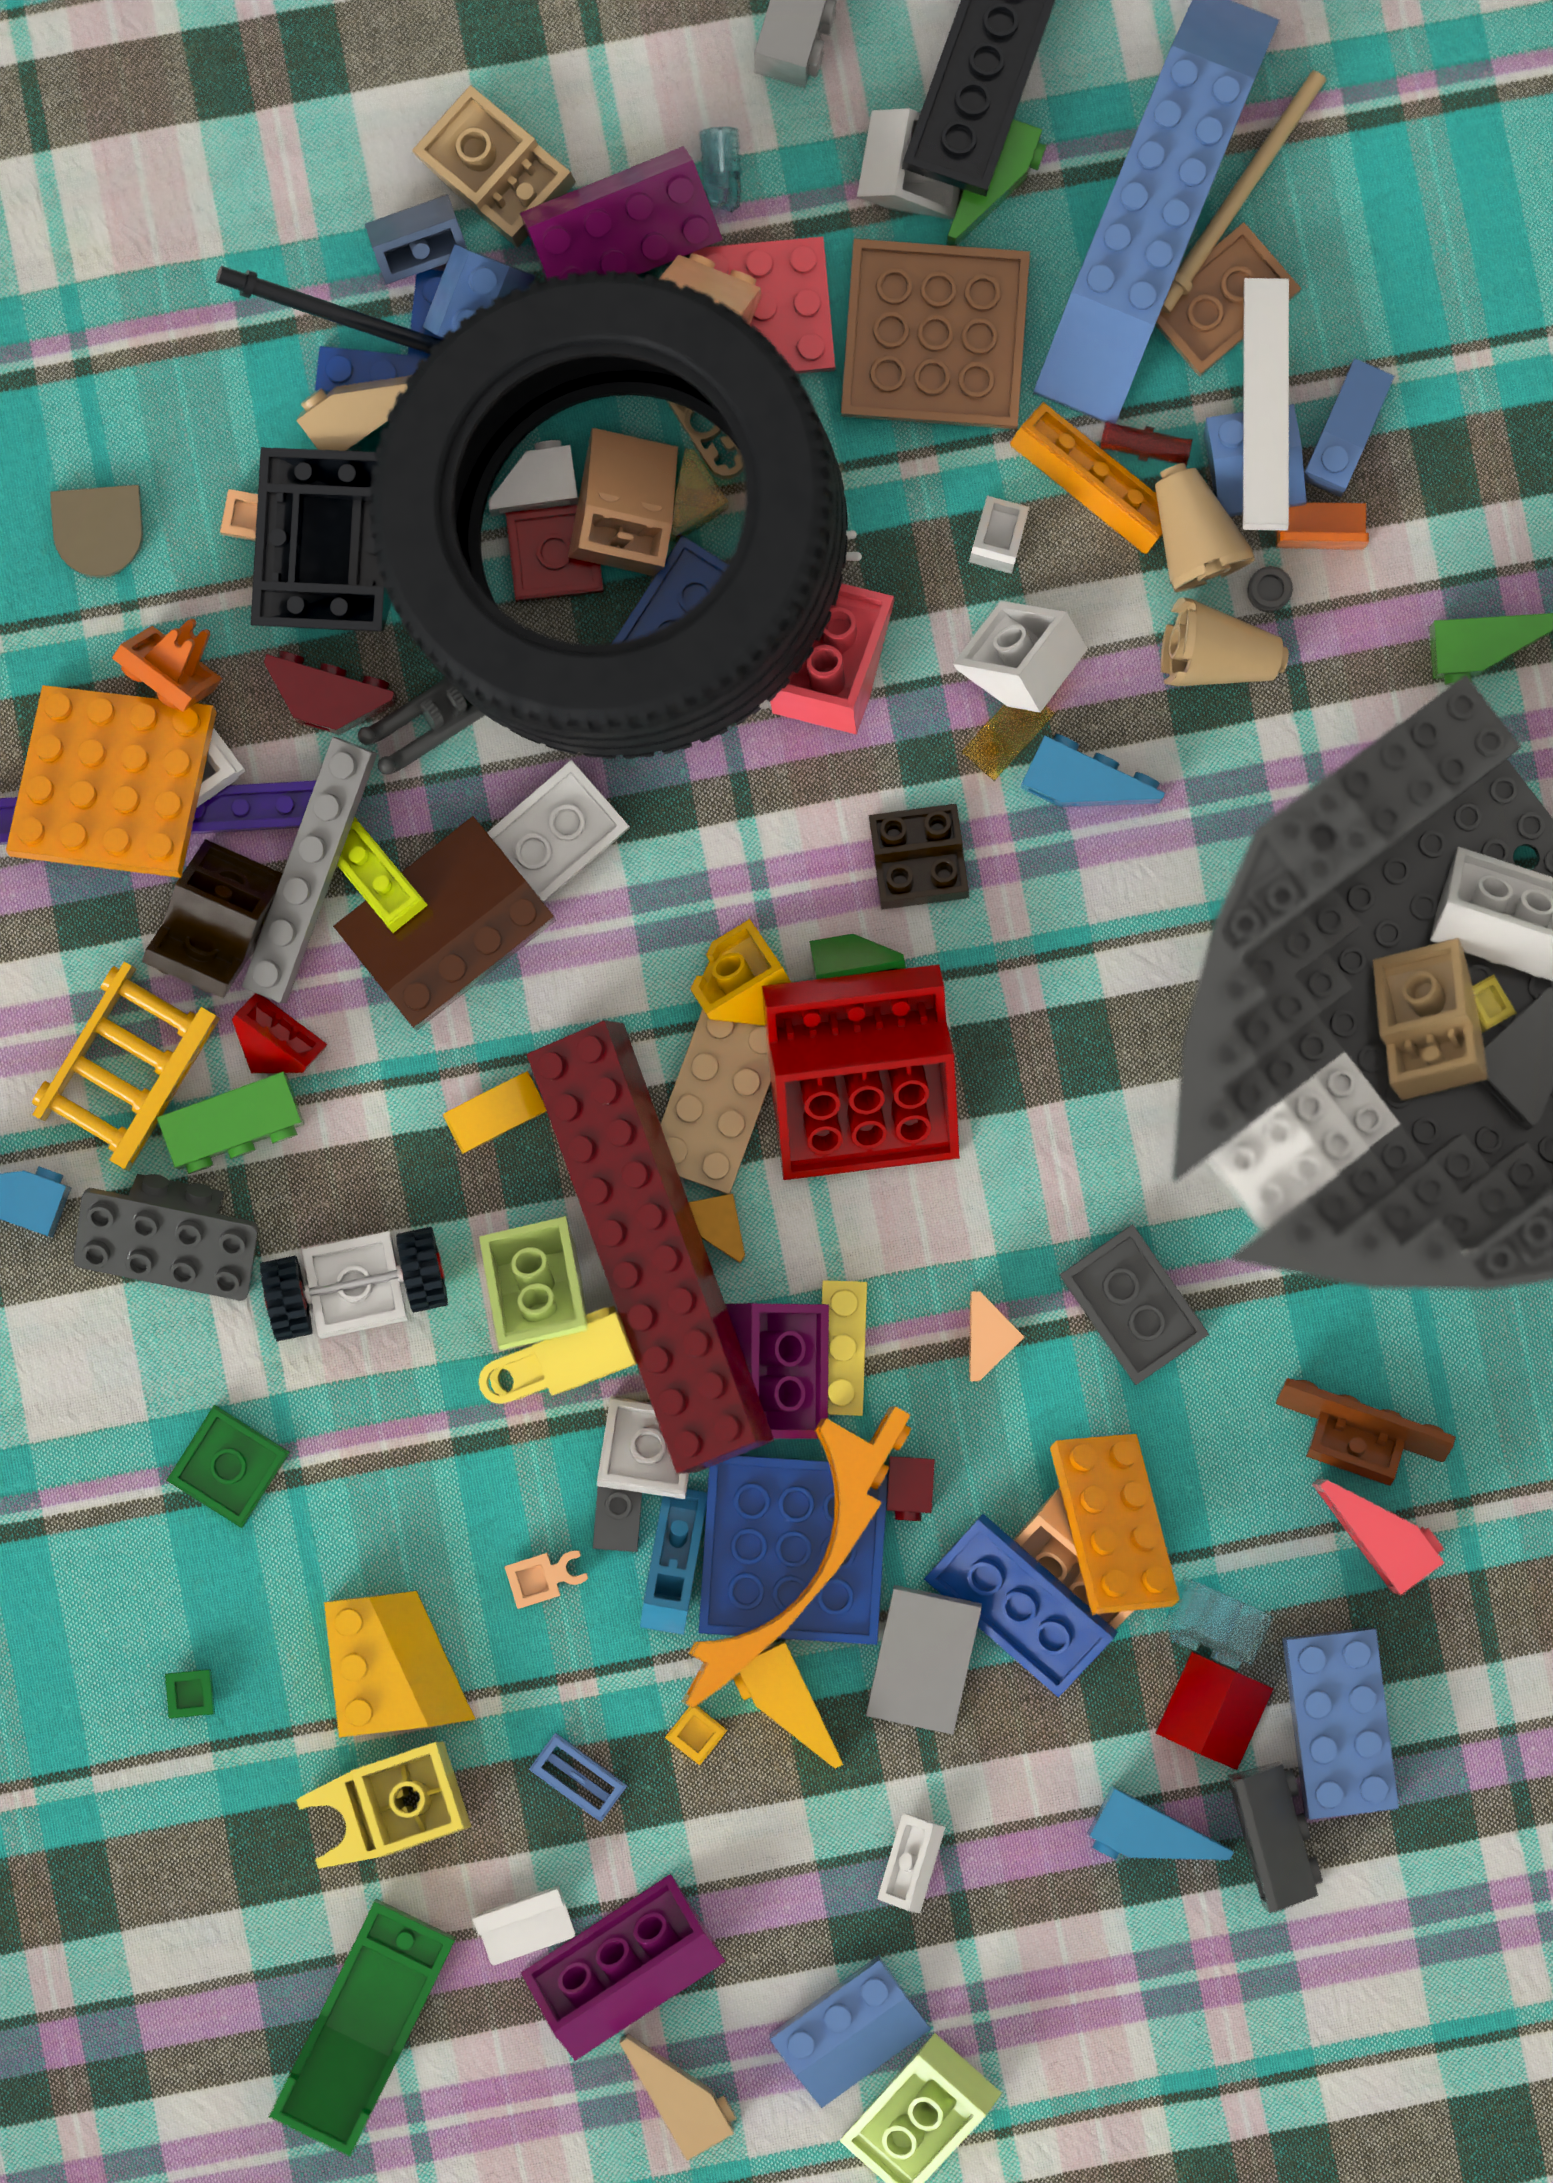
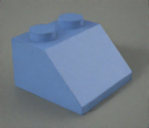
M454 244L423 328L444 338V335L449 330L455 332L461 327L459 322L465 317L468 319L475 314V310L481 306L484 309L494 304L493 299L511 294L510 291L517 288L520 291L529 289V284L534 282L536 276Z
M1290 404L1289 507L1306 505L1307 500L1301 439L1294 404ZM1243 412L1207 417L1204 441L1214 494L1230 517L1243 515Z

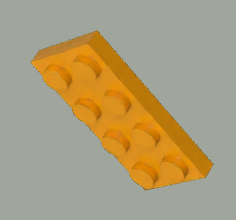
M1137 1434L1056 1440L1050 1446V1451L1092 1614L1173 1607L1180 1599Z

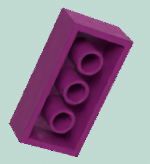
M684 146L520 213L546 281H548V278L555 276L559 280L567 279V274H587L588 271H597L599 275H606L607 271H616L617 273L633 272L639 275L675 260L678 255L685 256L723 240L694 161Z

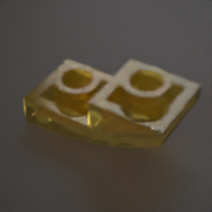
M1004 704L961 752L995 781L1056 713L1048 705L1039 713L1008 707Z

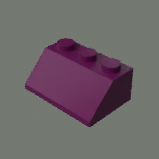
M725 1304L773 1438L819 1439L814 1430L821 1419H828L829 1304Z

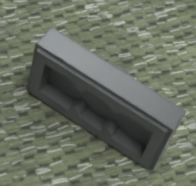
M598 1486L593 1549L638 1552L642 1493Z

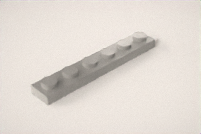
M332 737L242 988L276 1002L287 1003L378 753L343 739Z

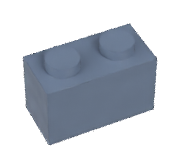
M448 194L365 223L386 285L446 264L454 244L467 248Z

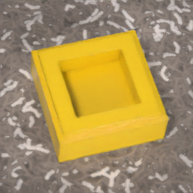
M698 1705L694 1708L689 1706L665 1738L698 1765H701L728 1729Z

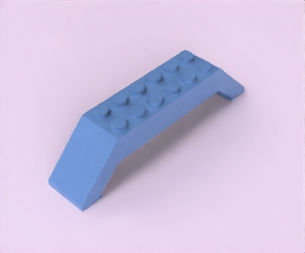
M1231 0L1191 1L1076 279L1033 394L1115 426L1250 90L1277 28L1279 19Z

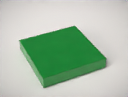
M214 1405L166 1481L240 1528H243L291 1452L222 1408Z

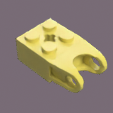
M615 1305L587 1314L588 1330L547 1339L487 1364L479 1376V1387L484 1397L491 1402L502 1404L522 1399L548 1388L552 1396L636 1365L635 1356ZM503 1369L510 1372L513 1377V1387L510 1391L505 1390L500 1383V1374ZM489 1379L491 1382V1387L493 1388L494 1392L491 1390L489 1386Z
M434 1742L351 1770V1772L296 1800L299 1810L312 1806H331L342 1814L346 1823V1833L342 1842L324 1856L315 1859L318 1869L388 1856L471 1828L444 1742ZM410 1786L413 1788V1792H418L420 1795V1801L417 1802V1809L413 1811L412 1806L405 1807L403 1804V1798L409 1795L408 1788Z

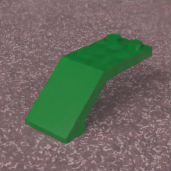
M375 1899L323 2009L285 2081L269 2118L347 2156H351L456 1937Z

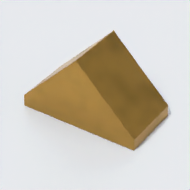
M733 1194L689 1202L701 1238L741 1264L745 1258V1252Z

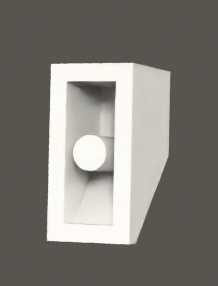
M549 440L536 443L535 450L526 451L489 499L491 517L506 515V512L577 505L578 494L570 445L561 446L560 440Z

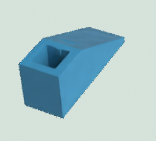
M1055 734L1053 739L1044 736L1020 786L1021 789L1058 807L1160 804L1165 795V792L1157 789L1160 783L1155 779L1139 772H1135L1134 776L1131 777L1117 770L1120 765L1117 761L1100 753H1095L1094 757L1091 758L1077 751L1079 747L1077 742L1060 734Z

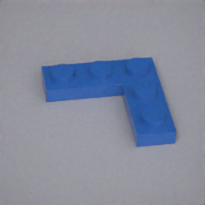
M429 269L416 274L410 329L443 340V337L423 328L444 272L443 270ZM320 346L315 391L322 388L327 394L337 386L410 376L418 368L417 364L421 359L426 361L430 354L409 347L408 355Z

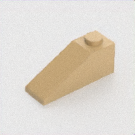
M409 376L337 386L327 394L321 388L301 402L304 410L296 421L318 450L346 451L388 421L387 416L390 409H393L396 403L395 399L398 393H404L408 387L406 380Z
M630 2034L620 2038L619 2043L686 2161L734 2134V2127L731 2122L736 2120L737 2116L724 2095L717 2099L711 2088Z

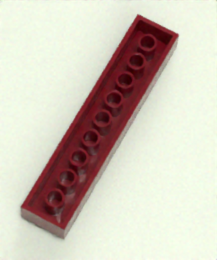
M603 1020L527 1053L526 1055L676 1474L696 1473L773 1442L774 1438L624 1023Z

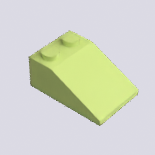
M566 1216L479 1236L499 1351L588 1330L578 1255Z
M934 2033L844 2134L840 2142L886 2183H924L985 2118L1002 2092Z

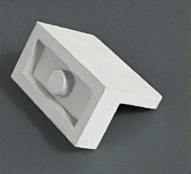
M559 1885L480 1912L472 1918L478 1936L481 1935L492 1965H497L558 1944L575 1936V1930Z

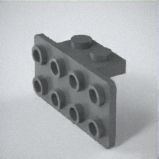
M137 1174L129 1195L95 1188H88L84 1191L81 1198L73 1261L77 1267L242 1301L247 1298L250 1290L259 1227L253 1221L220 1214L224 1191L214 1190L200 1183L185 1184L171 1181L156 1174Z

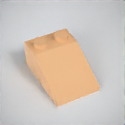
M693 253L690 254L689 259L678 255L659 278L675 281L679 288H683L686 285L711 296L715 300L714 303L722 302L744 317L749 325L761 299V288L755 286V278L736 270H732L730 275L714 269L715 263Z

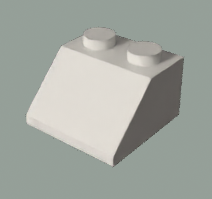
M910 108L872 110L857 197L887 209L954 219L960 188L902 169L903 160L920 112Z
M1000 601L954 661L953 665L956 670L1006 706L1041 713L1088 648L1067 612Z

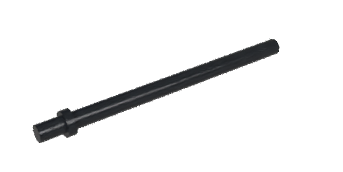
M220 266L216 276V283L239 290L240 296L250 298L251 295L430 355V349L435 343L438 345L442 341L412 329L257 278V273L250 270L242 273Z

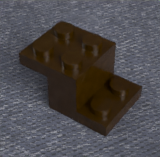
M205 839L182 873V878H179L176 882L163 923L147 946L142 962L158 969L164 974L172 975L197 986L204 992L224 998L254 951L266 913L273 902L283 873Z

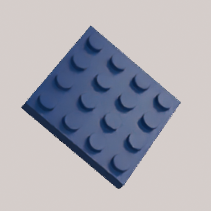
M736 1456L709 1467L698 1633L737 1636L751 1631L780 1614L807 1587L825 1555L834 1520V1487L828 1461ZM888 1472L877 1490L870 1487L867 1492L868 1495L882 1502L836 1573L787 1630L778 1637L779 1639L877 1645Z

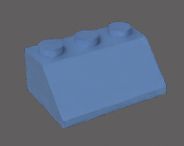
M878 1955L770 2033V2041L794 2075L820 2107L823 2108L927 2033L931 2028Z

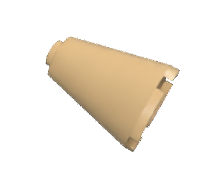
M1180 463L1160 472L1162 480L1155 484L1169 580L1175 592L1200 587L1207 584L1206 580L1219 575L1223 578L1254 562L1253 549L1197 468L1187 469L1185 463Z
M1179 598L1174 604L1171 612L1179 614L1175 625L1166 624L1161 648V673L1169 674V677L1163 680L1166 685L1177 687L1273 681L1278 673H1284L1288 663L1289 652L1287 647H1283L1281 637L1193 599Z

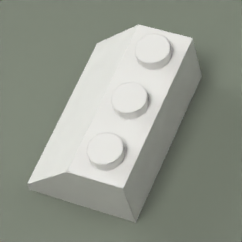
M1458 846L1436 911L1431 941L1440 943L1459 938L1466 953L1487 959L1495 964H1502L1527 972L1538 978L1553 981V877Z

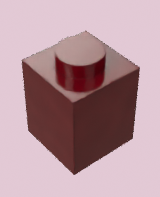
M889 1456L886 1510L895 1511V1520L921 1521L922 1513H932L935 1459Z

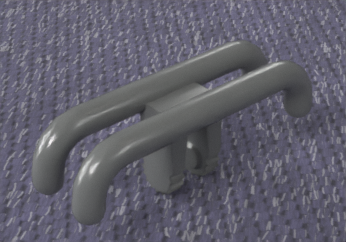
M445 678L375 724L361 728L358 732V739L364 745L375 744L421 714L423 715L431 730L392 755L384 756L378 761V770L385 775H390L419 759L485 716V714L479 711L472 703L467 706L463 695Z

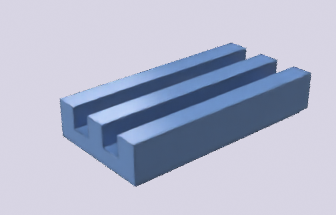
M556 1732L529 1768L531 1772L600 1822H602L628 1786ZM556 1746L613 1786L614 1790L611 1794L554 1754L553 1750ZM548 1760L604 1801L601 1808L596 1807L544 1769L542 1766L545 1761Z

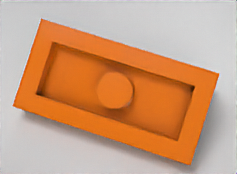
M1307 502L1306 505L1289 507L1288 531L1276 530V548L1364 550L1369 543V533H1366V503Z

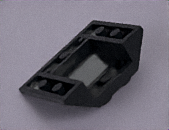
M261 447L250 625L384 631L391 601L383 583L384 578L380 574L373 544L376 541L371 534L369 505L374 504V500L370 496V485H372V468L378 465V460L375 457L376 452Z

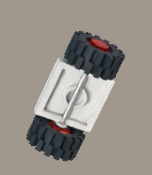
M432 1227L396 1234L398 1254L401 1262L399 1266L396 1263L392 1237L389 1231L302 1249L308 1285H304L296 1255L260 1263L266 1308L276 1341L312 1334V1321L309 1313L310 1303L313 1306L320 1339L407 1321L401 1284L404 1283L413 1313L448 1306L442 1260Z

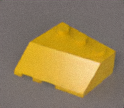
M417 1591L324 1602L339 1737L417 1729L476 1720Z

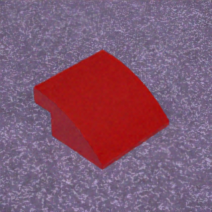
M939 964L762 986L769 1069L783 1180L960 1158L955 1060L946 1022L945 987Z

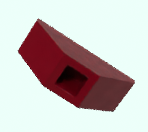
M279 650L277 657L268 654L265 656L264 664L293 718L299 724L341 735L395 705L397 699L395 692L388 690L390 683L370 676H364L362 682L345 677L347 673L345 669L326 663H321L320 670L303 665L305 658Z

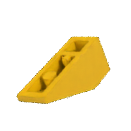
M785 1641L762 1651L739 1674L733 1677L743 1701L752 1698L758 1709L833 1768L843 1765Z

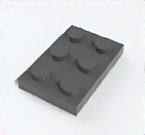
M1133 1224L1059 1275L1134 1385H1137L1209 1335Z

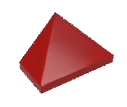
M257 993L232 1018L251 1073H303L328 1045L267 998Z

